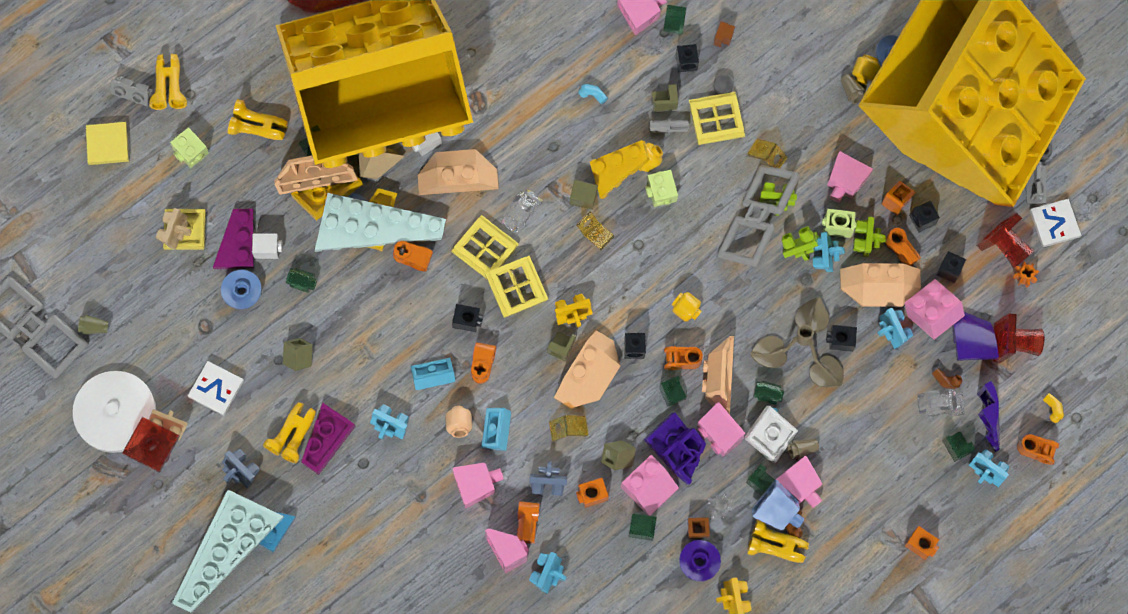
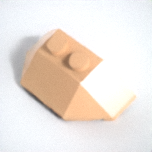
M476 149L435 152L418 174L419 195L499 189L497 169Z
M307 156L288 160L274 183L279 195L308 190L309 188L313 189L315 187L356 181L357 175L353 166L348 163L335 168H325L323 163L315 165L313 157Z
M858 264L840 269V289L862 307H903L907 300L921 290L920 269L906 264Z
M596 330L587 340L569 368L554 399L571 409L599 401L621 367L614 341Z
M729 336L709 353L707 360L703 361V372H706V380H702V392H705V399L712 407L719 402L729 415L734 336Z

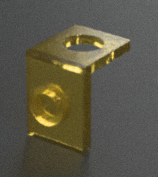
M757 139L747 153L749 157L764 160L770 167L779 169L787 159V156L777 143ZM776 154H779L780 160L775 165L774 157Z
M591 211L576 224L583 236L599 250H602L615 237L598 222ZM591 219L590 223L586 227H583L585 222Z
M564 415L549 421L552 441H557L567 436H588L585 416ZM558 423L561 425V432L559 435L556 433L555 430L556 425Z

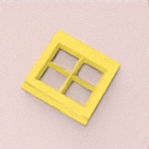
M735 92L689 100L698 145L745 137ZM731 104L733 114L718 116L716 106ZM713 108L714 117L700 119L698 109ZM734 117L736 127L721 130L719 120ZM716 122L717 131L703 133L701 123Z
M481 215L451 252L486 278L485 273L501 267L516 250L519 243ZM480 228L491 236L485 245L474 237ZM470 239L482 248L476 256L464 248ZM494 240L506 247L501 256H498L488 248ZM485 251L497 259L491 268L479 260Z
M530 256L523 257L485 273L504 318L548 300ZM522 266L528 280L517 284L512 270ZM508 272L514 286L504 290L498 276ZM530 284L535 298L525 302L520 287ZM516 289L521 304L511 307L505 293Z

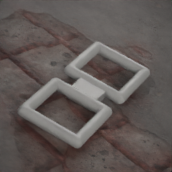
M766 165L759 166L742 202L744 207L749 208L745 217L736 216L719 249V258L753 267L759 264L775 230L773 224L766 223L770 213L778 215L783 213L798 182L799 173ZM764 174L790 179L777 206L752 200ZM740 225L765 231L752 258L727 252Z
M7 277L0 284V296L9 287H12L33 307L11 330L0 321V332L9 340H13L22 331L30 338L22 346V351L53 378H58L88 346L87 341L56 315L50 316L43 323L36 317L43 308V304L14 278ZM53 325H56L78 344L56 368L32 349Z

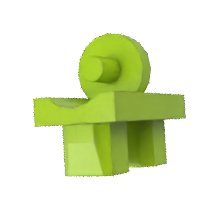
M766 182L763 191H761L759 202L777 206L787 184L783 185L782 193H776L775 184ZM794 190L784 211H787L788 206H795L797 194H795Z
M868 217L867 220H856L857 226L854 229V233H862L865 236L864 239H854L853 251L863 253V257H869V253L872 250V242H874V248L878 249L880 248V243L886 241V236L881 234V228H875V234H873L874 217Z
M809 226L799 230L800 238L794 239L792 233L782 236L781 241L785 258L795 255V258L802 257L804 261L810 260L809 254L815 252L814 247L818 246L819 235L817 232L813 233Z

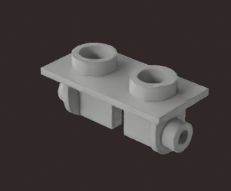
M122 76L111 80V94L148 107L149 97L153 95V89L150 86L137 83L133 87L134 81Z
M1041 162L1038 163L1026 184V203L1047 204L1046 166H1043Z

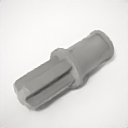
M670 118L668 120H650V133L668 132L670 134V132L689 131L688 120H670Z

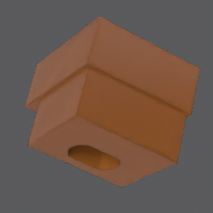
M721 21L713 45L721 47L723 43L730 46L735 26Z
M709 517L688 518V539H701L710 536ZM695 526L701 527L700 533L695 532Z

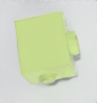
M189 127L170 142L175 151L173 153L180 162L184 161L190 168L209 154L207 147Z
M671 170L648 175V186H645L647 196L648 198L651 197L654 207L677 202L678 193Z
M827 209L825 217L822 219L823 232H827L828 236L851 238L857 226V222H855L856 212Z

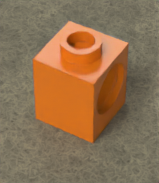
M603 478L580 484L578 486L579 491L576 492L579 504L583 503L584 508L606 502L609 498ZM594 489L597 492V496L589 498L586 495V491Z
M918 526L905 544V547L926 560L929 556L933 557L939 549L936 545L939 539ZM919 540H926L928 542V548H921L919 545Z

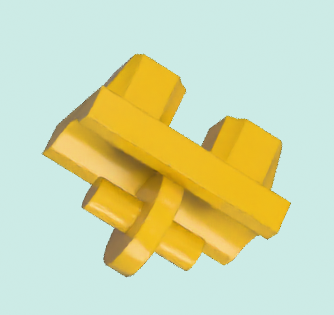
M581 293L573 297L574 303L567 305L565 300L556 301V309L554 310L557 324L567 323L569 325L575 323L577 328L581 327L580 321L587 319V316L593 314L590 299H586Z
M731 578L723 582L724 589H720L721 597L716 598V603H723L724 610H728L729 614H745L752 610L749 600L741 601L740 595L747 593V582L738 581V578Z

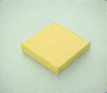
M126 122L86 125L89 165L129 162Z
M165 209V212H173V209ZM180 209L181 213L188 216L187 221L189 223L187 228L192 232L190 236L184 235L182 241L179 240L176 250H205L206 210ZM164 223V230H166L168 224ZM163 243L164 250H175Z

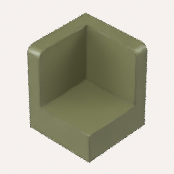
M676 84L668 85L667 91L652 92L654 112L677 110L678 95Z
M575 180L569 204L593 210L598 185Z
M557 332L547 348V353L566 361L576 341V336L572 334L569 337L561 332Z
M302 338L285 341L283 364L294 371L311 367L312 344Z
M622 440L604 444L601 463L613 470L632 467L636 448Z

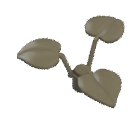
M820 297L806 302L795 315V323L799 327L797 336L793 337V340L787 347L784 348V343L781 339L775 336H767L761 339L750 352L751 357L758 364L767 368H778L786 363L787 355L785 352L795 342L802 346L809 345L814 362L816 363L811 366L809 371L812 382L817 386L825 388L840 387L843 384L844 375L840 363L829 355L823 356L819 361L816 356L814 342L812 341L814 333L823 331L829 324V315Z

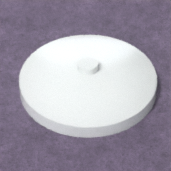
M122 371L104 372L88 380L79 390L73 405V421L80 436L93 448L110 453L123 452L139 445L148 436V428L145 425L152 410H156V404L150 389L138 377Z

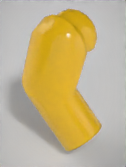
M1048 393L1043 401L1052 408L1053 413L1049 416L1050 420L1058 423L1064 417L1063 405L1052 394Z

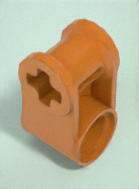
M406 241L397 242L393 250V258L396 262L423 272L427 271L433 251L426 247L417 246ZM404 249L405 253L400 255L399 252Z
M476 342L471 366L472 379L476 383L483 384L488 381L495 359L496 346ZM480 369H482L484 372H482L481 375H478L477 372H479Z
M670 346L664 348V353H666L665 370L697 369L702 364L703 354L697 347ZM695 354L699 359L696 362H691L688 356Z
M1029 434L1018 442L1017 450L1023 456L1044 464L1054 465L1055 460L1053 458L1060 444ZM1025 441H1029L1032 444V450L1025 447Z

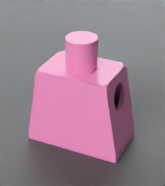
M618 0L617 5L634 35H637L660 18L661 10L659 7L666 4L667 0Z
M839 151L827 184L828 187L833 189L830 198L840 203L844 195L853 198L868 180L873 168Z
M806 456L776 479L799 503L806 499L811 507L814 508L823 501L815 492L822 485V482Z
M486 463L452 468L465 509L495 493L493 483L504 480L500 468L489 472Z

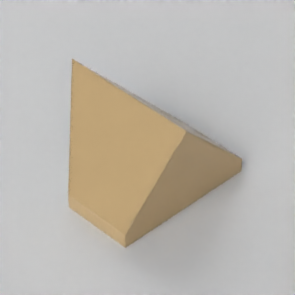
M386 147L385 153L376 157L368 158L359 153L360 177L378 179L405 156Z

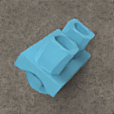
M827 232L821 233V237L818 238V246L814 247L815 251L822 250V256L813 257V267L815 269H825L827 272H834L833 257L834 261L837 262L840 261L839 255L845 253V248L839 247L838 241H833L832 247L831 236H828Z
M890 308L879 316L881 320L879 324L882 329L877 333L879 337L885 335L887 340L891 341L894 349L908 341L913 336V333L909 327L902 328L900 324L905 320L902 310L894 311L893 308Z
M385 404L378 410L374 409L370 424L374 425V429L380 432L379 438L383 440L387 435L391 438L396 436L403 440L409 417L403 413H399L396 419L391 417L392 409Z
M987 449L981 453L978 452L969 464L975 470V473L980 476L977 482L981 484L985 480L999 488L1009 475L1007 473L1009 465L1001 461L996 465L990 461L993 458V454Z
M550 552V555L540 553L537 564L544 567L542 573L533 571L529 581L542 592L548 594L551 585L557 586L559 580L565 581L567 578L562 574L564 569L560 565L562 559L553 552Z

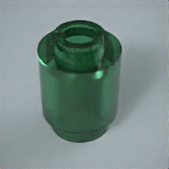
M291 268L286 278V284H289L291 288L309 293L310 290L314 291L317 279H315V274L298 268Z
M757 381L753 397L758 398V401L777 405V402H782L784 390H781V385Z

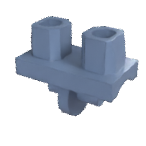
M241 449L234 452L229 450L225 453V458L222 461L225 465L222 470L226 473L224 481L228 483L233 480L236 484L241 482L246 488L250 487L254 478L259 473V467L255 463L245 467L242 464L246 459L245 453Z
M548 461L547 467H539V473H547V475L530 474L529 483H532V494H543L544 484H552L551 495L562 496L564 485L567 486V476L551 475L559 474V468H552V462Z

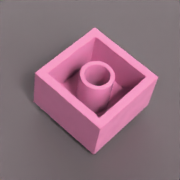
M936 279L904 303L907 316L934 340L965 316L962 302Z

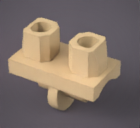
M176 208L173 209V212H165L163 222L168 224L166 230H158L156 238L169 248L176 250L179 240L182 241L184 235H191L192 231L187 228L189 223L187 221L188 216Z
M153 409L145 427L148 428L149 434L154 436L159 435V433L164 434L169 442L175 444L178 440L180 441L188 423L172 417L174 411L169 410L168 414H164Z

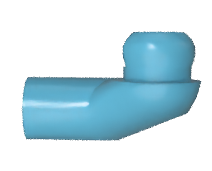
M584 84L578 90L582 98L592 95L600 104L608 100V97L598 86Z

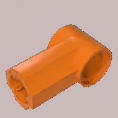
M894 228L886 236V246L894 251L903 264L911 266L921 258L907 239V234L903 229ZM892 235L898 236L900 242H894L892 240Z
M519 501L517 537L520 541L524 540L526 544H531L535 542L536 521L538 522L540 503Z

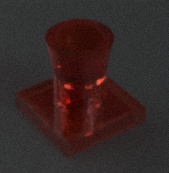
M1018 213L1001 221L976 245L981 251L996 245L1007 258L1012 268L1022 263L1034 251L1032 247L1026 244L1012 230L1022 219Z
M1008 313L994 323L999 357L998 359H993V362L1001 363L1016 354V351L1040 356L1045 342L1043 329H1017V314Z
M142 417L122 454L160 473L165 463L169 460L170 454L180 436Z

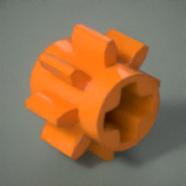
M1024 261L1021 267H1015L1014 270L1018 273L1014 274L1013 278L1017 279L1018 286L1024 284L1028 288L1030 281L1036 283L1037 278L1034 276L1039 271L1034 269V263L1026 265Z

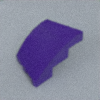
M964 312L965 316L952 325L957 361L998 359L997 341L992 324Z
M990 381L977 393L985 406L978 416L988 430V434L985 436L993 450L997 452L1000 450L999 400L992 381Z
M673 412L648 434L644 440L684 483L690 485L694 470L698 467L700 455L703 453L706 443L694 428H687L678 415Z

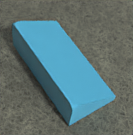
M450 358L410 366L416 390L455 382Z
M486 408L481 448L500 451L507 450L511 411L505 408Z

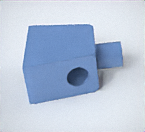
M776 479L752 508V516L779 530H783L788 523L799 528L804 521V518L797 513L800 509L798 500Z

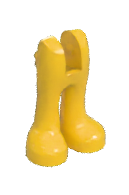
M163 54L157 56L156 88L149 101V106L152 109L162 110L167 107L166 77H169V106L174 109H183L187 106V99L180 92L179 88L180 64L177 54H171V67H165Z
M237 99L227 133L229 135L247 133L273 140H283L285 133L272 129L271 126L286 129L288 121L274 115L251 111L247 109L243 100ZM241 120L253 121V122L261 123V124H263V125H262V126L252 125V124H249V123H247V122H243V121H241Z
M300 402L290 411L279 434L274 439H266L263 443L267 450L277 456L281 453L283 459L292 463H297L299 460L298 448L316 414V411L310 408L304 418L300 417L299 415L304 407V404ZM296 427V432L294 433L287 447L283 450V447L291 431L293 430V428Z
M758 519L756 520L752 531V536L754 537H751L748 545V555L765 553L788 561L804 563L806 556L793 552L794 547L808 550V542L792 535L771 530L766 527V523ZM758 538L778 542L782 544L783 547L771 545L767 542L761 541Z

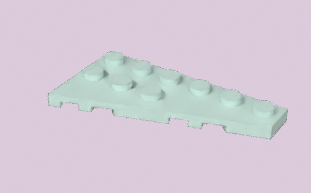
M328 193L315 252L351 247L382 246L399 241L425 242L442 240L446 219Z
M227 490L172 604L192 613L274 529L284 516Z

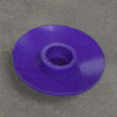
M695 540L683 548L679 564L682 572L689 579L702 582L713 578L717 574L721 565V557L717 548L710 542ZM702 559L703 565H697L696 560Z

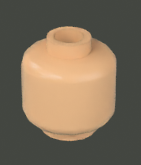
M454 406L445 415L446 430L453 437H465L472 430V414L463 406Z

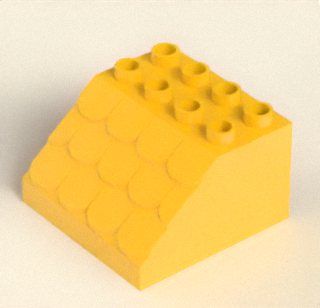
M370 0L275 25L315 165L323 163L325 168L339 167L347 162V156L362 153L364 157H376L385 153L387 150L386 146L402 142L404 147L417 146L425 142V135L441 131L442 136H454L465 130L464 125L473 123L452 31L435 0Z
M920 0L858 106L906 156L918 163L924 164L955 184L968 189L995 205L1014 207L1086 78L1021 0Z

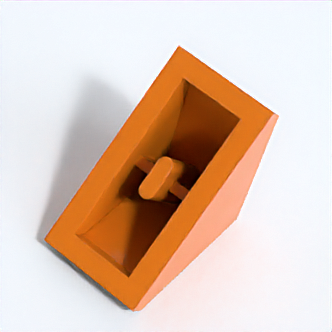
M899 181L886 194L881 205L898 216L916 192Z

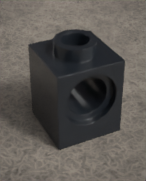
M697 44L677 46L675 55L678 73L697 71L699 65Z
M931 200L913 208L909 215L918 233L936 225L940 218Z
M948 251L936 275L955 283L967 259Z
M456 304L452 328L477 332V327H481L483 315H480V308ZM471 315L474 319L471 322H465L463 317Z
M832 325L831 330L827 331L826 343H829V349L853 352L856 347L857 327ZM841 334L845 336L846 341H838L836 335Z
M625 333L624 359H645V333Z

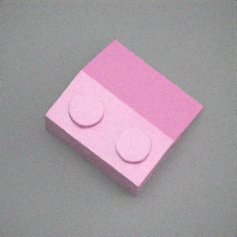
M719 402L697 424V431L703 439L707 438L712 443L710 445L712 450L717 455L721 454L723 457L738 446L745 436V432Z
M652 455L621 483V488L649 517L679 489L667 470Z
M493 529L485 530V538L505 574L527 562L529 549L524 540L520 541L517 536Z

